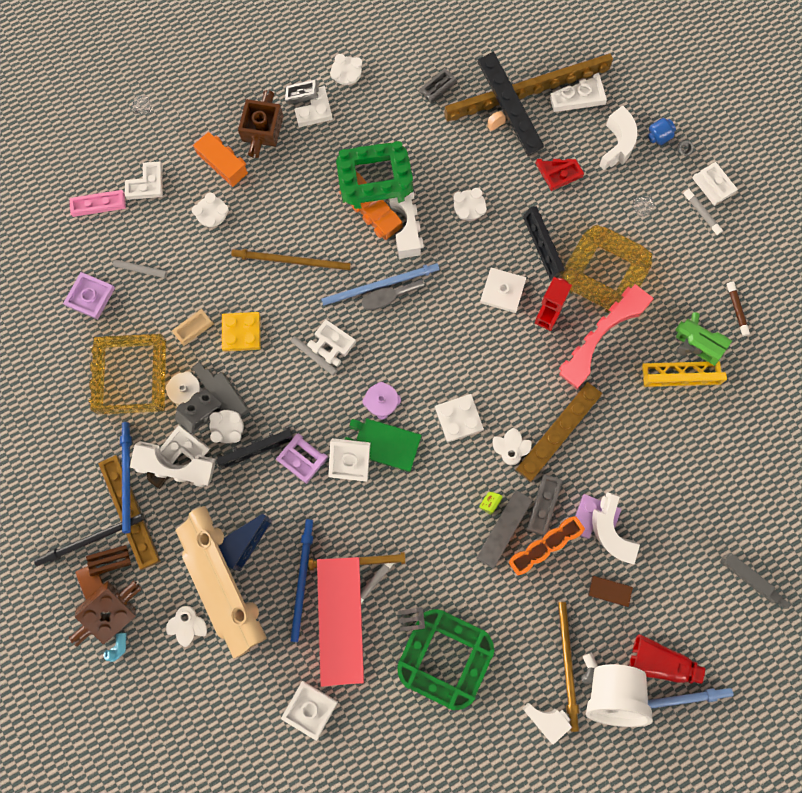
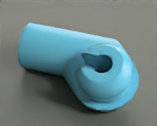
M126 633L116 634V645L104 652L103 656L106 661L114 662L125 653Z

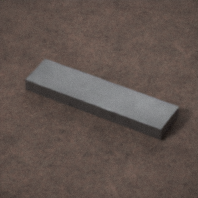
M517 490L514 491L479 552L477 560L494 569L533 499Z

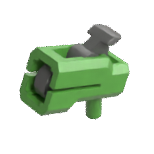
M693 312L691 320L687 319L685 323L681 321L675 330L678 332L676 338L684 342L683 345L678 346L676 351L681 356L694 353L716 366L732 340L719 332L711 333L698 325L700 314Z

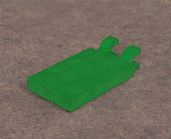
M367 418L365 424L351 419L350 429L359 431L356 440L345 437V440L371 443L370 461L411 472L422 435Z

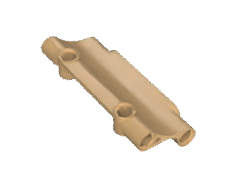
M202 506L191 511L188 519L175 531L184 549L182 553L183 560L217 635L221 639H225L233 659L249 652L250 648L266 640L267 637L260 622L256 621L259 615L257 605L253 602L244 603L218 547L223 543V532L219 528H213V521L206 506Z

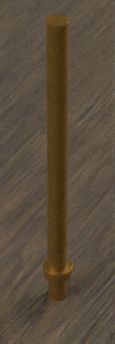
M232 249L231 251L232 257H240L242 260H247L248 258L342 270L351 269V263L252 252L247 249Z

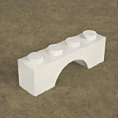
M414 192L406 196L404 202L398 203L397 198L389 199L390 209L401 213L407 220L404 229L396 234L399 259L421 255V248H424L422 237H418V232L421 231L420 223L415 220L417 207L416 204H412Z
M139 441L134 445L130 468H134L139 473L151 472L155 473L157 477L166 478L168 476L178 482L190 481L195 486L204 487L205 485L208 486L212 480L216 459L196 455L188 464L174 465L163 458L159 445Z

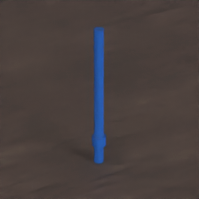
M123 422L122 436H120V445L122 446V533L127 534L131 532L130 446L132 445V436H130V423Z
M309 519L305 521L304 535L301 537L303 545L291 642L299 641L310 545L313 544L314 537L312 536L314 520Z

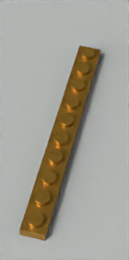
M609 53L512 84L519 99H523L526 96L539 94L550 88L555 89L560 85L573 83L578 79L589 78L596 73H605L610 70L613 57ZM493 91L445 106L444 116L447 122L458 120L463 116L474 115L479 111L489 110L500 104Z

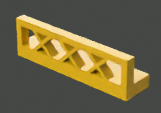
M718 361L716 366L709 362L643 363L642 365L644 387L721 385L727 380L726 372H721L720 361ZM688 367H693L699 373H685L684 371ZM706 367H715V373H705L704 370ZM654 368L660 374H648V369ZM668 368H674L679 374H667L665 371Z

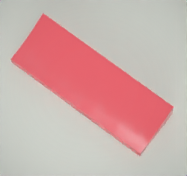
M360 557L317 559L321 687L364 683Z

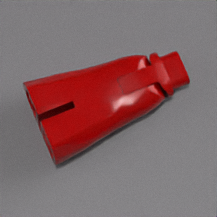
M640 634L637 635L632 651L637 653V656L631 655L629 666L644 671L648 678L677 683H703L705 667L697 665V662L692 661L687 656L669 649L652 639Z

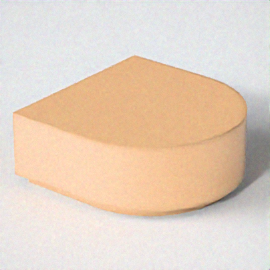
M498 111L489 118L487 127L490 131L506 123L504 113Z

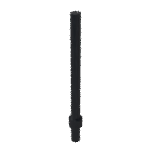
M142 513L130 518L131 526L145 521ZM122 522L62 548H54L48 551L47 554L34 559V564L40 566L49 561L54 562L65 554L122 530Z

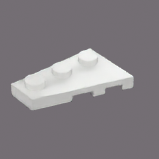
M599 73L594 74L588 80L583 79L579 81L577 85L567 86L550 95L553 112L606 105L607 101Z

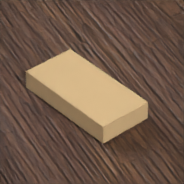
M200 309L173 329L172 332L181 344L185 346L214 324L206 313Z

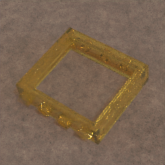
M162 334L94 337L93 347H91L93 361L90 363L92 379L89 381L91 398H89L88 402L90 403V410L97 415L165 411V337ZM153 345L152 403L103 406L105 348Z

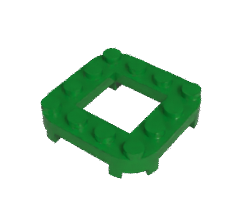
M395 141L393 143L361 146L339 151L336 165L343 203L346 202L354 205V209H362L361 203L391 198H397L398 203L404 202L405 197L414 192L408 152L402 142ZM390 161L393 180L358 185L355 166Z
M433 609L423 613L425 629L412 631L398 662L399 679L406 688L448 709H464L475 700V696L493 658V641L486 631L443 610ZM435 630L473 648L456 687L419 669Z

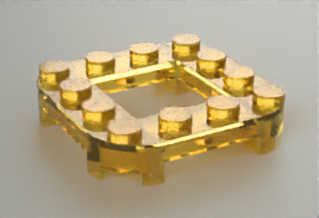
M594 225L583 234L564 268L562 278L572 285L569 293L575 292L606 308L605 312L611 313L609 309L616 301L619 303L624 298L621 295L627 287L632 288L635 284L639 287L641 286L651 268L652 253L644 246L606 227ZM598 247L631 263L617 290L583 274Z

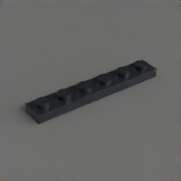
M493 51L478 59V65L527 156L543 149L544 144L495 52Z

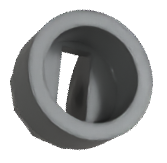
M686 140L680 142L677 146L679 154L684 156L690 155L693 151L692 142ZM688 146V150L681 149V147Z

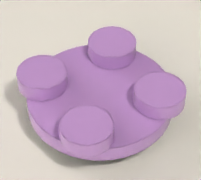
M379 382L370 387L363 398V405L380 420L386 419L401 402V398L397 395L395 389L384 382Z

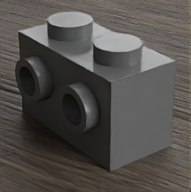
M204 389L200 393H195L189 401L181 403L176 408L175 420L187 432L193 434L210 421V415L213 412L220 411L222 403Z

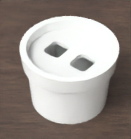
M602 665L596 667L593 675L591 699L587 703L586 716L593 721L612 726L642 727L650 725L653 719L652 709L648 705L646 673L638 668L625 665Z

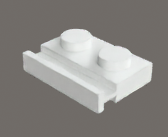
M716 162L693 176V180L714 206L738 190Z

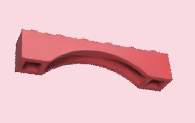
M636 284L632 288L627 287L621 295L624 298L619 303L616 301L609 309L611 313L608 317L603 316L596 324L598 326L595 332L590 331L584 338L586 343L582 347L578 346L572 353L574 357L569 362L566 360L559 368L561 370L559 375L577 390L590 375L592 354L602 336L615 325L625 320L639 317L653 301L654 298Z

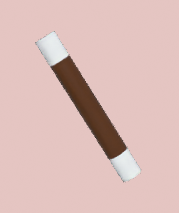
M729 282L727 287L742 336H748L750 332L735 283Z

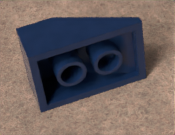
M261 514L224 537L223 543L218 547L228 567L237 571L242 570L273 521L272 519Z

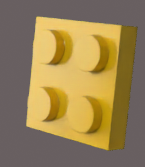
M259 312L222 314L223 351L261 349Z

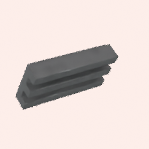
M444 68L419 89V93L423 94L426 99L428 98L430 103H433L451 88L457 79ZM437 83L430 91L427 92V90L430 87Z
M315 79L286 86L285 102L289 105L318 98L317 92H319V88L317 86H319V81Z
M422 607L398 611V615H402L399 623H403V627H399L400 632L425 629ZM418 612L416 617H407V614ZM419 621L420 625L408 626V622Z

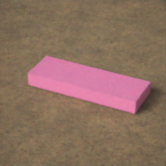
M123 190L70 198V212L73 217L126 209L125 193Z

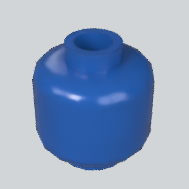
M661 118L649 126V134L647 136L652 144L656 143L661 146L674 138L676 127L670 119Z

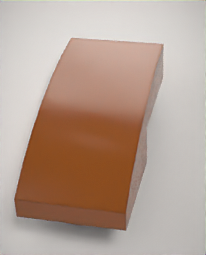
M88 566L75 572L85 599L89 598L104 584L100 574L90 576Z

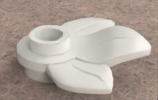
M515 428L510 429L504 438H493L495 452L502 455L503 461L508 465L519 463L521 457L527 455L531 450V441L522 440L520 432ZM509 453H514L515 456H514V457H510V456H508V454H509Z
M182 606L177 610L175 617L168 621L166 631L168 635L176 634L178 642L183 647H187L192 642L194 635L206 636L207 627L204 619L196 616V612L192 607ZM182 614H187L189 619H183Z

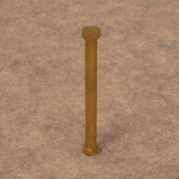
M405 552L397 555L360 557V565L399 562L406 564ZM309 559V570L314 571L317 568V560Z

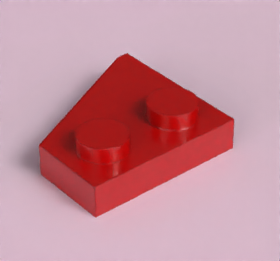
M537 159L535 162L551 191L584 176V172L576 159H553V161Z

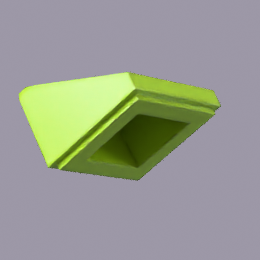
M488 492L479 508L490 515L493 514L503 498L502 495Z

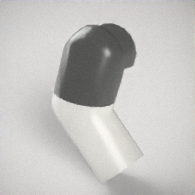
M589 653L582 656L587 666L586 674L581 676V680L585 685H592L594 669L598 667L593 654Z

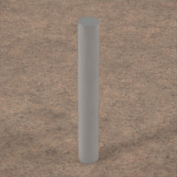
M120 260L113 261L114 267L161 278L167 277V271Z
M296 336L291 339V343L332 376L337 373L338 370L314 353L310 347Z

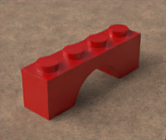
M553 277L543 297L542 307L534 324L552 331L572 287L567 280Z

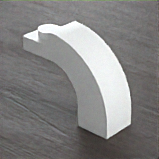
M621 106L612 113L606 124L617 137L618 144L602 157L599 166L603 170L609 166L613 167L618 161L623 165L629 158L636 143L637 126L634 118L624 106Z
M607 492L606 497L604 496L601 501L602 511L595 509L593 511L592 524L595 536L603 548L621 561L635 564L640 545L635 541L619 537L616 533L613 520L620 497Z

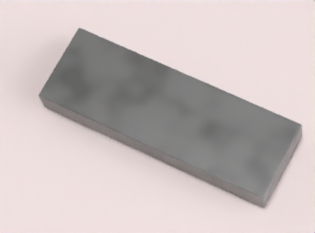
M543 474L526 531L541 536L548 532L563 480Z

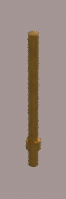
M558 602L568 700L566 711L569 714L570 726L572 727L570 731L578 732L577 714H579V704H576L566 602Z

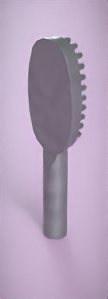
M422 280L395 290L392 288H382L373 291L362 299V306L366 310L385 307L392 303L397 296L424 287V283Z

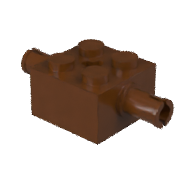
M264 90L262 101L245 100L238 132L242 142L251 143L248 155L254 158V154H256L255 158H259L262 145L273 147L277 145L284 115L281 105L272 103L275 94L270 90L268 95V91Z
M133 580L125 589L119 592L109 581L103 584L76 608L75 618L83 626L69 636L71 643L75 641L74 646L78 647L90 635H94L103 645L107 643L136 617V608L129 600L142 590L139 584L136 585L137 582Z

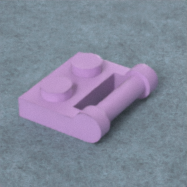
M298 433L276 460L307 484L318 469L327 461L328 456L317 451L303 440V436ZM299 445L313 456L316 462L314 464L311 463L294 448Z

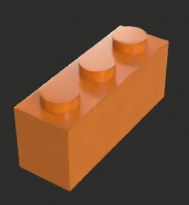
M208 131L193 145L197 155L232 187L248 174L245 161L241 157L237 158L229 146L225 147L217 135L213 136Z

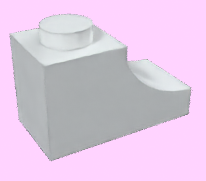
M529 703L522 708L552 744L556 743L572 728L568 723L570 718L563 710L559 712L554 708L550 712H543L535 709Z

